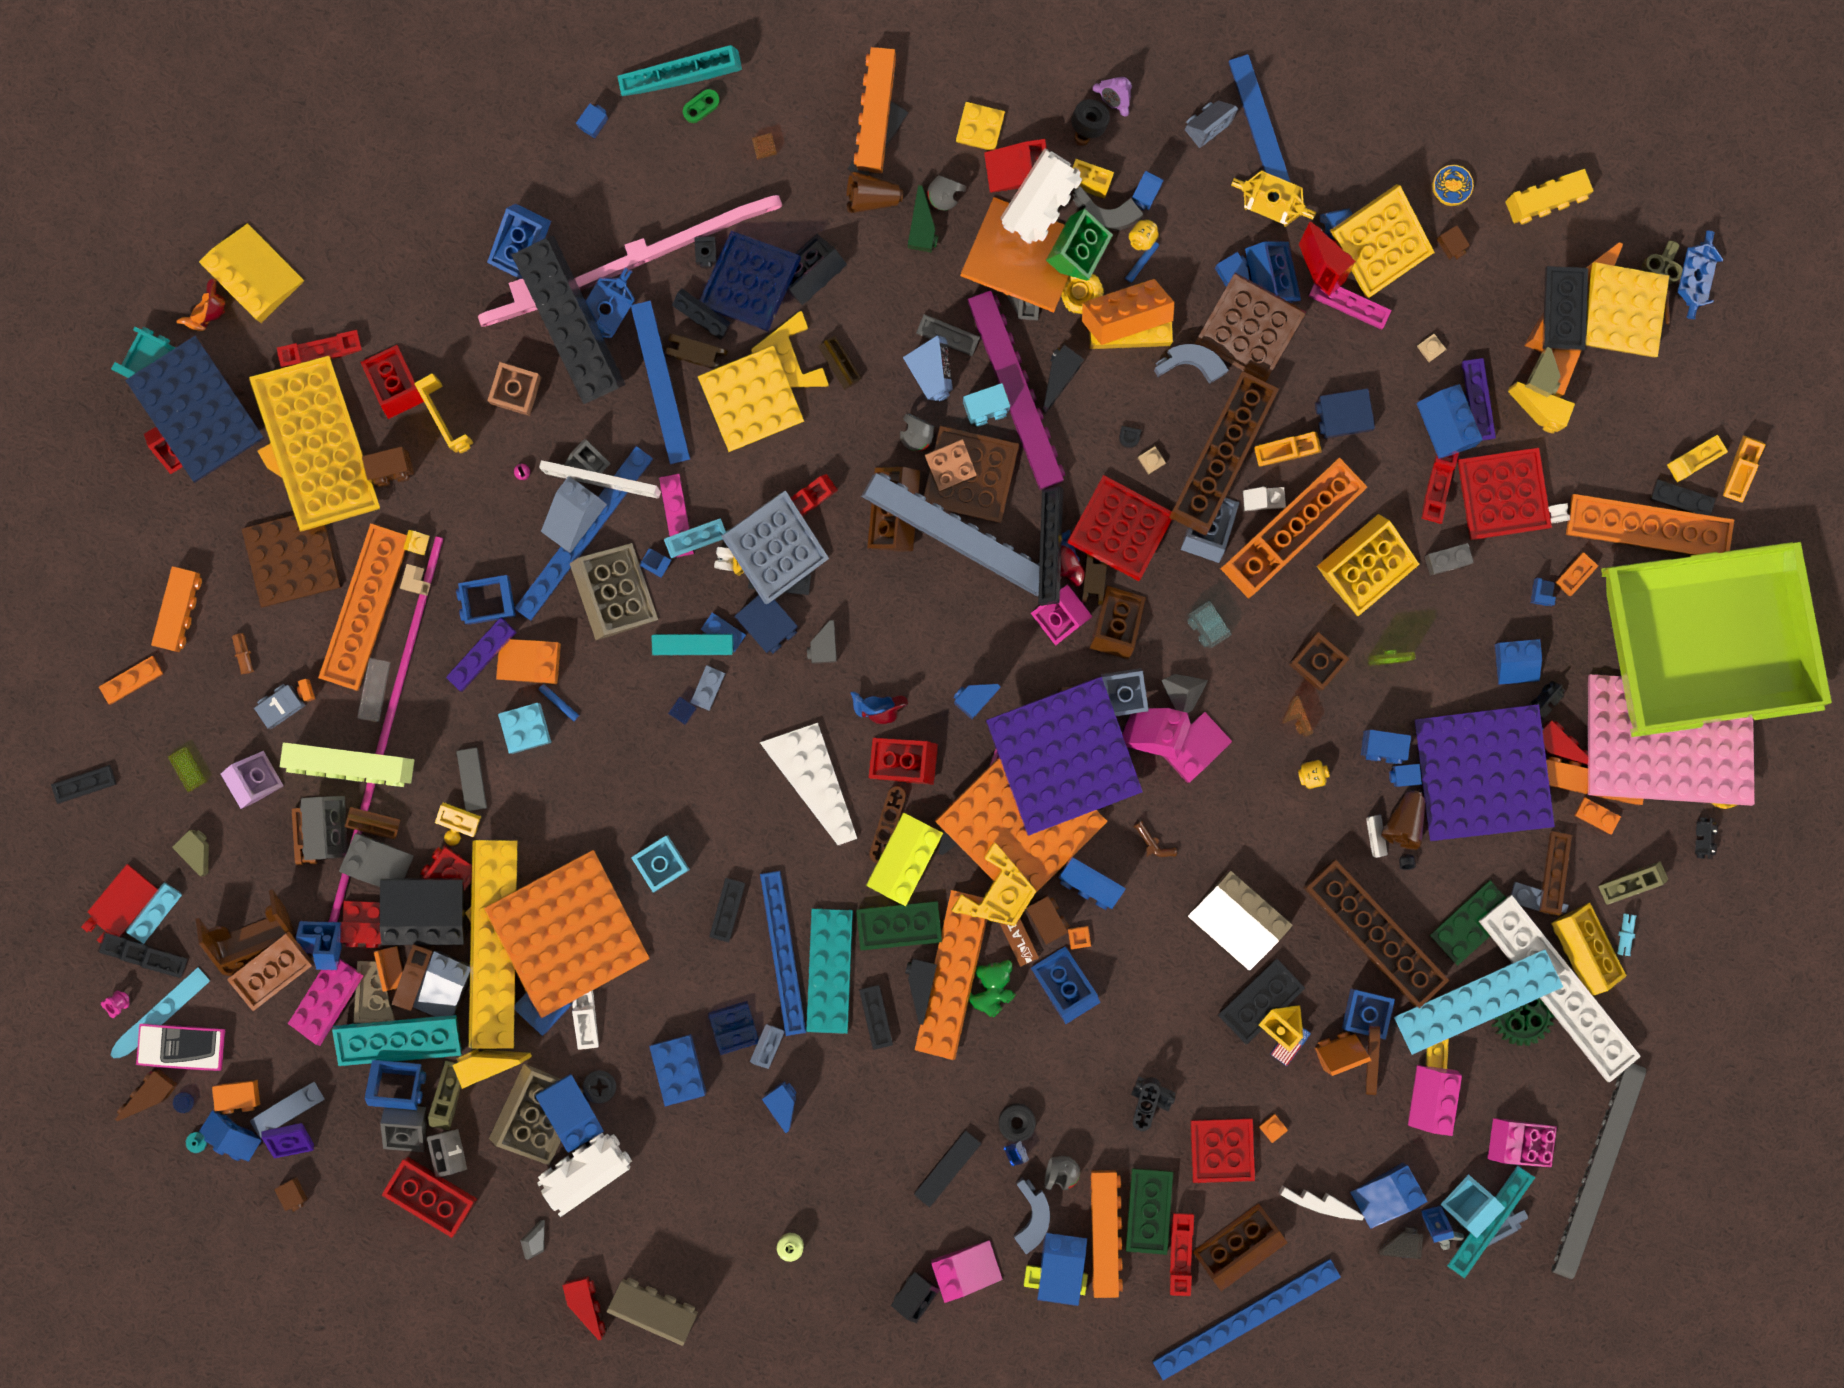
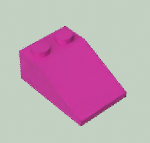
M1148 708L1146 712L1130 714L1122 735L1126 746L1129 748L1178 759L1191 724L1186 712L1169 708Z
M1204 712L1190 725L1178 759L1163 757L1187 783H1190L1232 741Z
M990 1240L931 1260L944 1303L964 1297L1003 1280Z

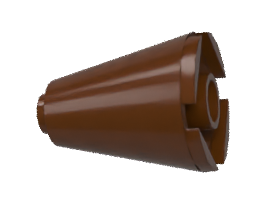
M851 172V175L848 177L846 196H849L850 203H846L847 211L849 213L898 206L899 202H902L903 190L900 189L899 185L861 173Z
M1411 790V792L1405 793L1382 830L1381 837L1392 844H1394V841L1401 843L1400 847L1419 849L1422 844L1425 798L1421 792Z

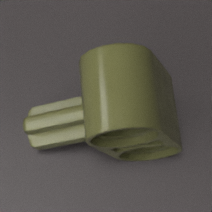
M1668 241L1662 256L1653 254L1643 261L1642 271L1669 276L1667 271L1671 269L1675 273V278L1669 276L1668 284H1673L1679 280L1683 268L1673 261L1679 244L1674 241ZM1649 261H1654L1657 268L1652 269L1649 266Z

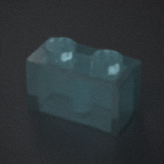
M1210 601L1188 614L1190 619L1187 622L1193 630L1197 629L1201 635L1198 639L1204 647L1208 646L1211 649L1232 635Z

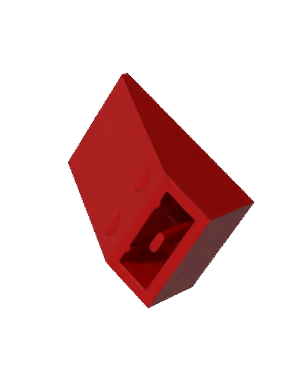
M1045 139L1022 142L985 152L990 193L1019 189L1044 148H1046Z
M1311 221L1309 222L1299 242V247L1314 283L1330 296L1345 283L1356 261L1349 253L1341 249L1334 240L1323 233L1320 227Z

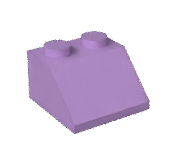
M264 751L230 765L221 773L240 809L259 801L283 787Z

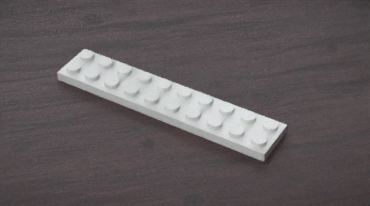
M1512 895L1508 896L1479 920L1512 963L1546 949L1563 984V988L1540 997V999L1607 1082H1611L1641 1057Z

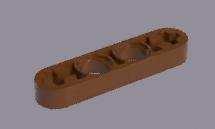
M895 786L888 791L869 854L870 859L875 863L879 861L873 855V851H877L879 845H875L876 840L882 844H888L889 839L886 841L879 838V831L881 829H888L892 835L898 824L906 796L905 791L901 787ZM900 790V794L903 795L902 799H898L896 805H900L899 809L894 806H887L888 801L890 803L893 802V797L890 796L891 792ZM888 809L895 810L897 814L895 820H886L884 815Z
M1369 1026L1368 1055L1371 1061L1367 1062L1366 1095L1377 1094L1380 1026Z

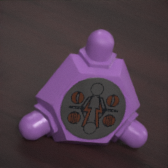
M1113 78L1093 85V91L1100 93L1102 100L1112 109H1119L1124 117L1129 115L1128 107L1130 105L1132 85L1127 78Z

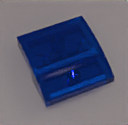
M748 1001L708 1013L720 1055L758 1044L759 1037Z

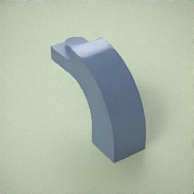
M1195 344L1179 345L1169 349L1167 354L1170 359L1166 357L1156 363L1157 367L1154 369L1157 377L1178 365L1190 364L1200 369L1209 384L1229 371L1217 354L1208 348Z
M315 1082L262 1112L250 1120V1123L259 1138H261V1131L279 1128L289 1120L323 1101L324 1097Z
M1022 1177L1016 1184L1031 1204L1032 1214L1027 1225L1016 1232L1014 1238L1025 1254H1028L1043 1240L1049 1226L1050 1211L1043 1191L1039 1190L1034 1194L1033 1191L1036 1189L1029 1179L1025 1181Z

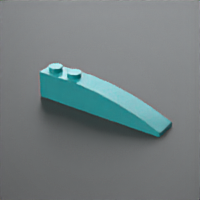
M729 45L618 76L621 96H628L711 79L740 71L742 66L738 50Z

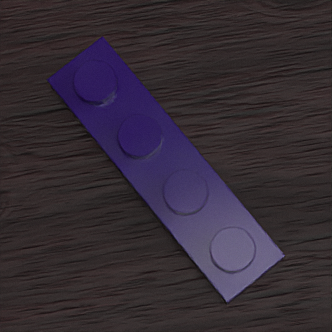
M1484 359L1463 361L1462 367L1468 405L1483 439L1482 441L1495 439Z
M500 618L446 678L459 691L463 692L517 632L503 618Z

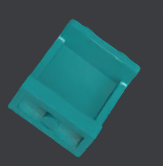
M134 327L133 330L138 334L121 365L114 362L111 369L129 378L175 349V347L169 344L170 340L161 335L158 338L154 337V332L146 327H143L142 330Z

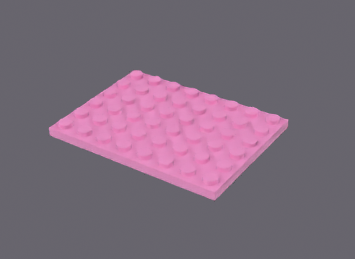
M1592 674L1588 676V795L1754 805L1752 717L1705 723L1702 728L1631 737L1630 729L1633 726L1628 715L1622 677Z

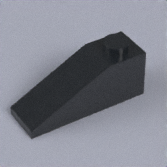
M913 958L912 962L907 963L905 974H909L908 981L918 1022L923 1025L937 964Z

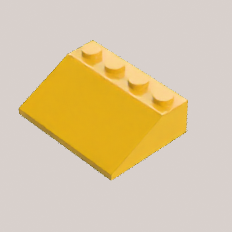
M248 223L212 248L199 261L260 323L304 282Z
M1378 514L1317 567L1351 610L1359 616L1414 570L1419 563L1390 520Z
M475 1049L457 1058V1063L453 1065L461 1087L465 1088L519 1065L532 1056L531 1053L494 1050L479 1052L478 1049Z

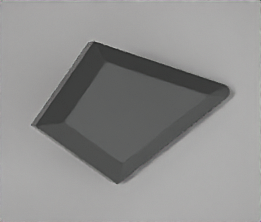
M540 1220L520 1240L526 1260L544 1252V1220Z

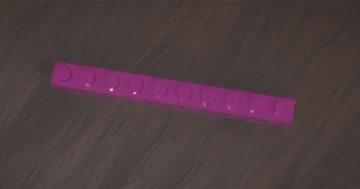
M991 291L969 298L970 310L998 383L1003 384L1010 404V414L1039 490L1063 482V476H1065L1064 469L1061 464H1057L1055 459L1058 457L1054 445L1050 446L1048 440L1051 438L1049 430L1042 425L1041 420L1044 419L1040 408L1036 409L1034 404L1036 396L1033 389L1029 390L1026 382H1029L1026 371H1022L1019 363H1022L1019 352H1014L1012 344H1015L1011 332L1007 333L1006 331L1007 321L1004 314L999 313L998 307L1000 303L997 295H993Z

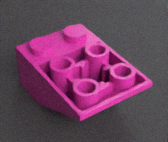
M1493 1118L1488 1159L1505 1164L1552 1167L1557 1126Z

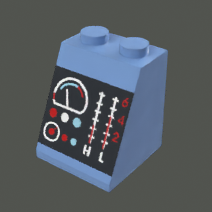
M936 336L904 356L903 359L927 399L939 400L940 402L950 396L949 392L953 390L947 340L945 337Z

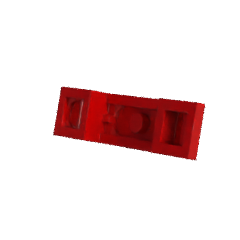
M357 330L299 345L295 343L277 347L281 368L326 356L334 359L362 350Z
M1436 453L1425 494L1422 519L1442 524L1447 505L1445 503L1459 453L1441 459L1438 458Z
M1173 1213L1170 1253V1295L1191 1296L1194 1214Z

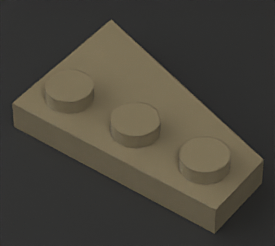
M357 961V971L364 976L355 992L354 1023L394 1021L395 1018L388 992H383L376 961Z

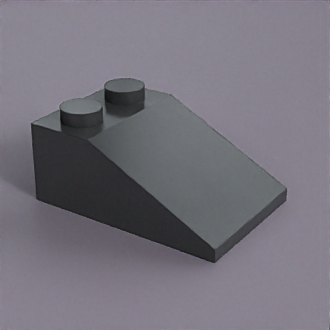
M356 832L339 872L380 887L381 879L405 878L414 855Z

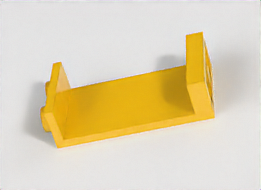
M430 374L414 383L449 448L455 453L458 451L463 453L471 448L470 445L473 444L472 439L465 434L453 440L429 396L430 393L443 387L440 380L435 375Z

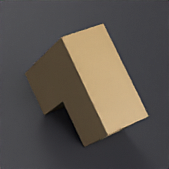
M409 564L406 565L400 589L427 596L431 584L421 581L423 568Z

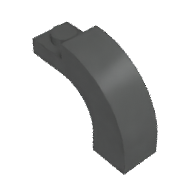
M1081 186L1073 192V201L1076 206L1086 209L1108 231L1126 229L1139 221L1143 216V213L1131 198L1116 209L1106 210L1096 206Z

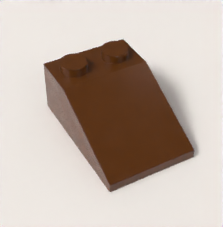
M1107 586L1090 648L1129 660L1135 648L1146 597Z

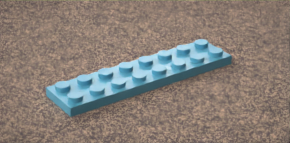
M1546 949L1432 999L1426 1002L1420 1009L1415 1007L1395 1016L1394 1019L1413 1055L1563 988V984Z

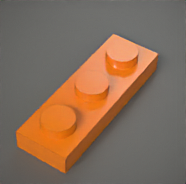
M151 656L99 686V689L108 704L111 705L163 675V672L154 656Z

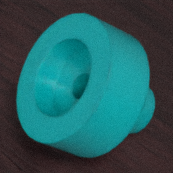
M200 1132L191 1133L186 1139V1147L193 1153L203 1151L208 1143L204 1141L205 1137Z

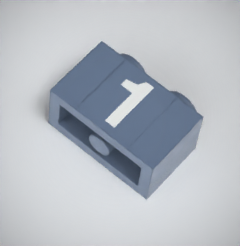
M283 684L274 690L275 694L271 697L265 696L257 702L258 706L254 709L267 728L273 729L306 706L291 685L285 686Z

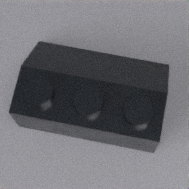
M816 234L772 275L795 300L803 305L821 288L825 287L835 275L839 274L847 264L833 246Z

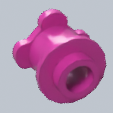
M115 991L112 997H108L106 1001L103 1000L101 1002V1006L108 1012L110 1017L115 1018L121 1013L122 1009L129 1007V997L124 992Z

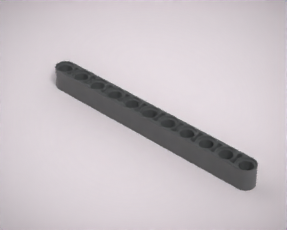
M1632 1063L1618 1076L1615 1084L1617 1088L1613 1090L1608 1105L1610 1108L1606 1110L1601 1125H1603V1128L1599 1130L1595 1141L1596 1148H1593L1588 1161L1590 1165L1589 1168L1586 1167L1581 1181L1583 1185L1579 1187L1574 1201L1576 1205L1572 1207L1568 1219L1569 1225L1565 1227L1561 1239L1563 1241L1562 1245H1559L1554 1259L1556 1261L1555 1265L1552 1264L1551 1271L1555 1274L1569 1279H1573L1576 1275L1645 1078V1067Z

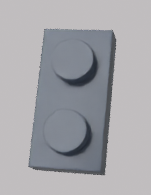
M706 665L690 703L710 711L725 673Z
M766 1024L750 1062L769 1069L785 1031Z

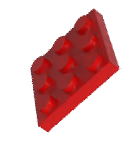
M1252 1118L1190 1120L1193 1183L1255 1181Z

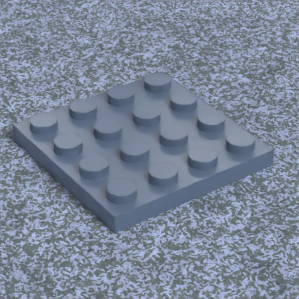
M786 491L779 493L721 535L765 604H769L829 559Z

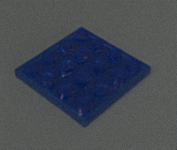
M731 231L699 301L717 313L769 331L801 257L792 252Z

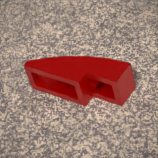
M825 474L818 477L806 488L797 492L791 497V500L801 516H804L836 493L838 489L829 476Z

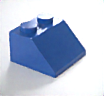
M1540 639L1495 644L1498 685L1540 681L1542 664Z
M782 1082L766 1093L762 1100L783 1131L787 1133L791 1127L796 1091L790 1083Z

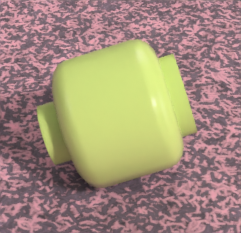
M787 1233L780 1237L777 1243V1252L781 1259L792 1262L797 1260L803 1253L804 1243L799 1235Z

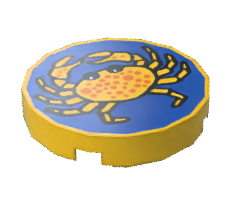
M1448 165L1440 169L1432 183L1434 195L1441 203L1449 206H1456L1465 202L1472 194L1474 187L1473 178L1469 171L1458 165Z

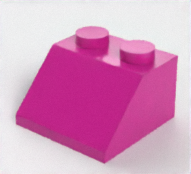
M1068 585L1060 590V603L1040 605L1031 613L1055 646L1092 618V615Z

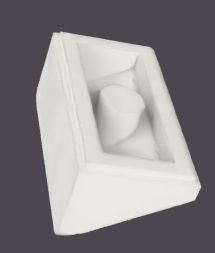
M1381 815L1367 817L1366 821L1372 856L1377 858L1388 855L1386 841L1381 837L1383 830Z

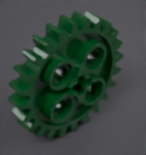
M1538 998L1533 1001L1531 1006L1527 1003L1493 1018L1495 1022L1491 1026H1498L1496 1034L1503 1033L1502 1040L1509 1038V1044L1516 1042L1517 1046H1522L1524 1042L1525 1046H1530L1531 1042L1533 1044L1538 1043V1038L1545 1039L1543 1032L1550 1033L1547 1026L1554 1025L1550 1018L1555 1016L1550 1013L1544 1002ZM1524 1010L1525 1014L1520 1015V1011ZM1532 1016L1537 1020L1535 1026H1532L1530 1022ZM1513 1019H1515L1517 1022V1027L1515 1030L1511 1026V1021Z

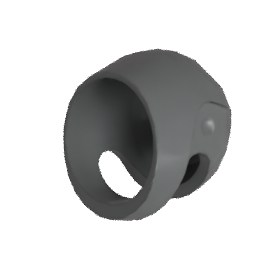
M938 175L928 187V200L936 209L949 210L958 203L953 199L954 192H966L967 186Z
M906 413L903 419L908 424V429L905 432L900 431L902 444L911 451L925 450L932 443L934 426Z
M1069 1156L1051 1157L1045 1175V1188L1051 1190L1055 1183L1059 1184L1062 1190H1068L1075 1186L1080 1178V1168L1076 1161Z

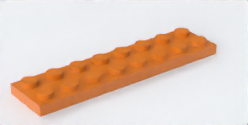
M1573 494L1569 509L1571 520H1568L1566 535L1689 555L1712 552L1723 553L1730 551L1734 520Z
M370 523L318 678L359 691L406 552L403 548L407 535Z
M951 890L941 933L942 942H939L935 964H937L924 1022L923 1025L920 1024L915 1046L916 1051L951 1060L956 1058L987 919L954 913L951 909L961 894L977 904H980L983 900V897Z

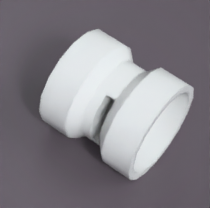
M717 547L716 554L718 559L714 563V568L733 571L732 552L729 548Z

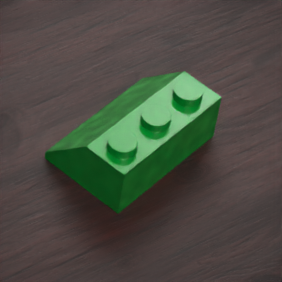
M1086 209L1070 215L1046 261L1061 274L1087 281L1090 279L1113 234Z

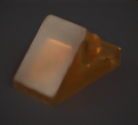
M1299 696L1293 697L1281 724L1296 719L1295 727L1298 734L1306 737L1313 734V730Z

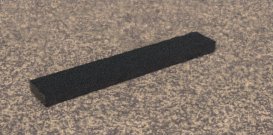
M1060 486L1042 489L1038 604L1041 606L1060 603L1063 488Z

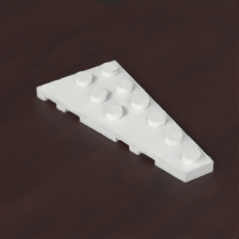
M818 723L760 742L837 845L857 839Z

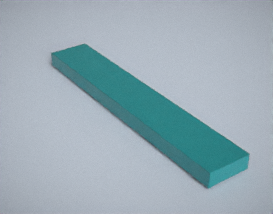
M1519 1166L1515 1168L1495 1197L1505 1209L1478 1238L1470 1233L1447 1267L1464 1279L1532 1184L1535 1179L1534 1176Z

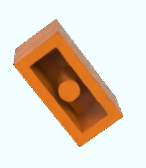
M258 1080L212 1086L214 1110L221 1111L222 1114L234 1113V1109L242 1108V1112L255 1110L254 1107L260 1105Z

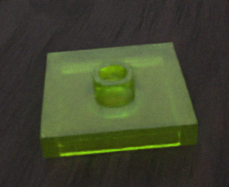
M1397 650L1384 651V655L1368 657V665L1410 662L1415 659V652L1397 653Z

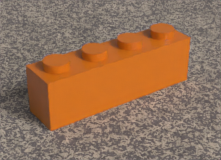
M172 566L152 646L180 652L185 647V631L191 625L190 612L191 609L195 608L197 598H195L196 589L199 590L202 583L200 573Z

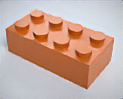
M1155 279L1085 301L1082 304V322L1101 345L1173 321L1174 301Z

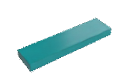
M652 634V655L734 654L733 634Z

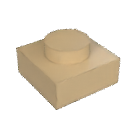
M1435 334L1417 346L1428 362H1431L1446 350Z
M1155 446L1138 457L1148 475L1166 464Z

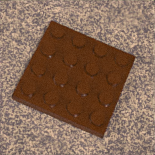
M1235 272L1195 344L1210 349L1221 359L1266 382L1304 318L1306 311Z
M940 426L935 450L963 439L977 476L939 491L930 469L924 493L925 501L931 505L933 503L940 505L944 508L943 511L1001 524L1019 444Z
M295 515L242 528L262 608L341 588L326 525L300 532Z

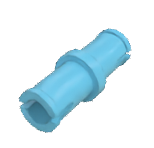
M1623 913L1622 928L1618 934L1620 941L1617 954L1623 955L1624 947H1626L1625 956H1631L1632 940L1635 938L1636 915L1631 914L1630 922L1628 923L1629 914Z

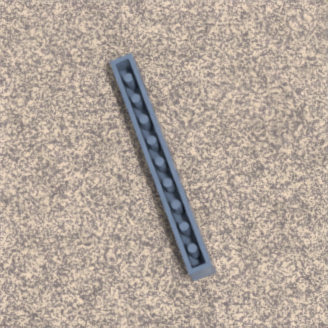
M876 473L872 475L861 497L1033 595L1038 596L1039 563L1031 562V558L1026 554H1017L1013 551L1014 548L1006 543L1002 545L996 542V538L991 534H982L978 531L979 528L977 526L961 522L959 516L950 513V515L943 511L944 508L936 503L931 505L925 501L926 498L921 494L915 493L914 495L910 493L905 485L901 483L896 485L890 481L891 478L886 474Z

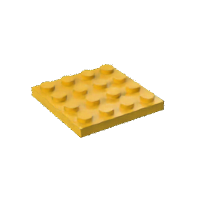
M1398 184L1330 230L1338 246L1346 253H1349L1356 261L1351 271L1367 298H1370L1435 253L1401 186Z
M1592 263L1587 298L1586 346L1648 357H1658L1669 276L1602 263Z
M773 345L698 376L729 452L804 422Z

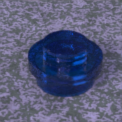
M179 1093L173 1099V1107L179 1113H187L194 1106V1099L189 1093Z

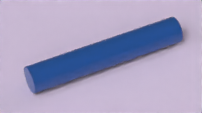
M1157 242L1143 253L1125 277V280L1129 283L1133 282L1159 247Z
M545 684L538 689L570 719L575 721L579 717L572 708Z

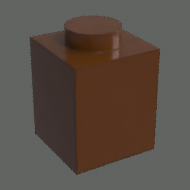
M1458 225L1437 238L1438 243L1449 260L1453 257L1457 260L1467 254L1465 250L1470 245Z
M297 1177L274 1189L285 1211L292 1209L294 1212L303 1207L302 1202L307 1200Z

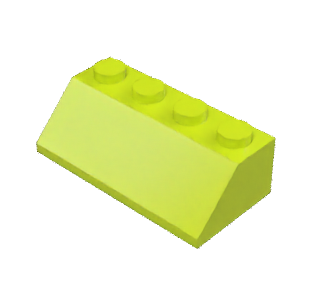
M903 813L866 886L906 906L943 833Z

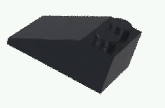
M1066 345L1062 349L1058 347L1050 359L1052 364L1043 406L1045 414L1081 368L1084 361L1081 356Z

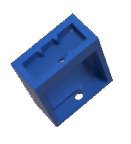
M508 575L458 583L459 588L456 589L458 601L462 603V609H459L460 618L462 621H465V624L470 625L499 620L500 618L516 617L510 577ZM500 583L504 612L472 618L467 589Z
M372 1060L365 1093L367 1106L417 1110L418 1103L421 1104L422 1091L420 1089L421 1084H425L426 1072L423 1071L421 1064ZM382 1073L415 1076L411 1100L378 1097Z

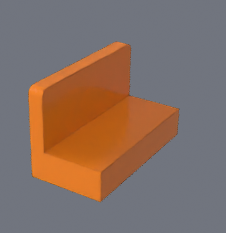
M398 946L375 951L374 956L383 992L396 989L403 973Z

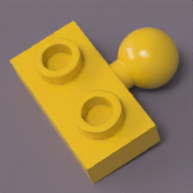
M442 803L435 823L451 829L445 833L444 840L448 845L455 846L461 839L459 832L471 837L475 836L481 816Z

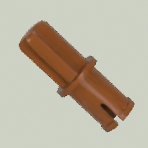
M244 634L233 635L232 639L236 651L234 656L238 659L241 675L254 672L249 656L251 651H248Z

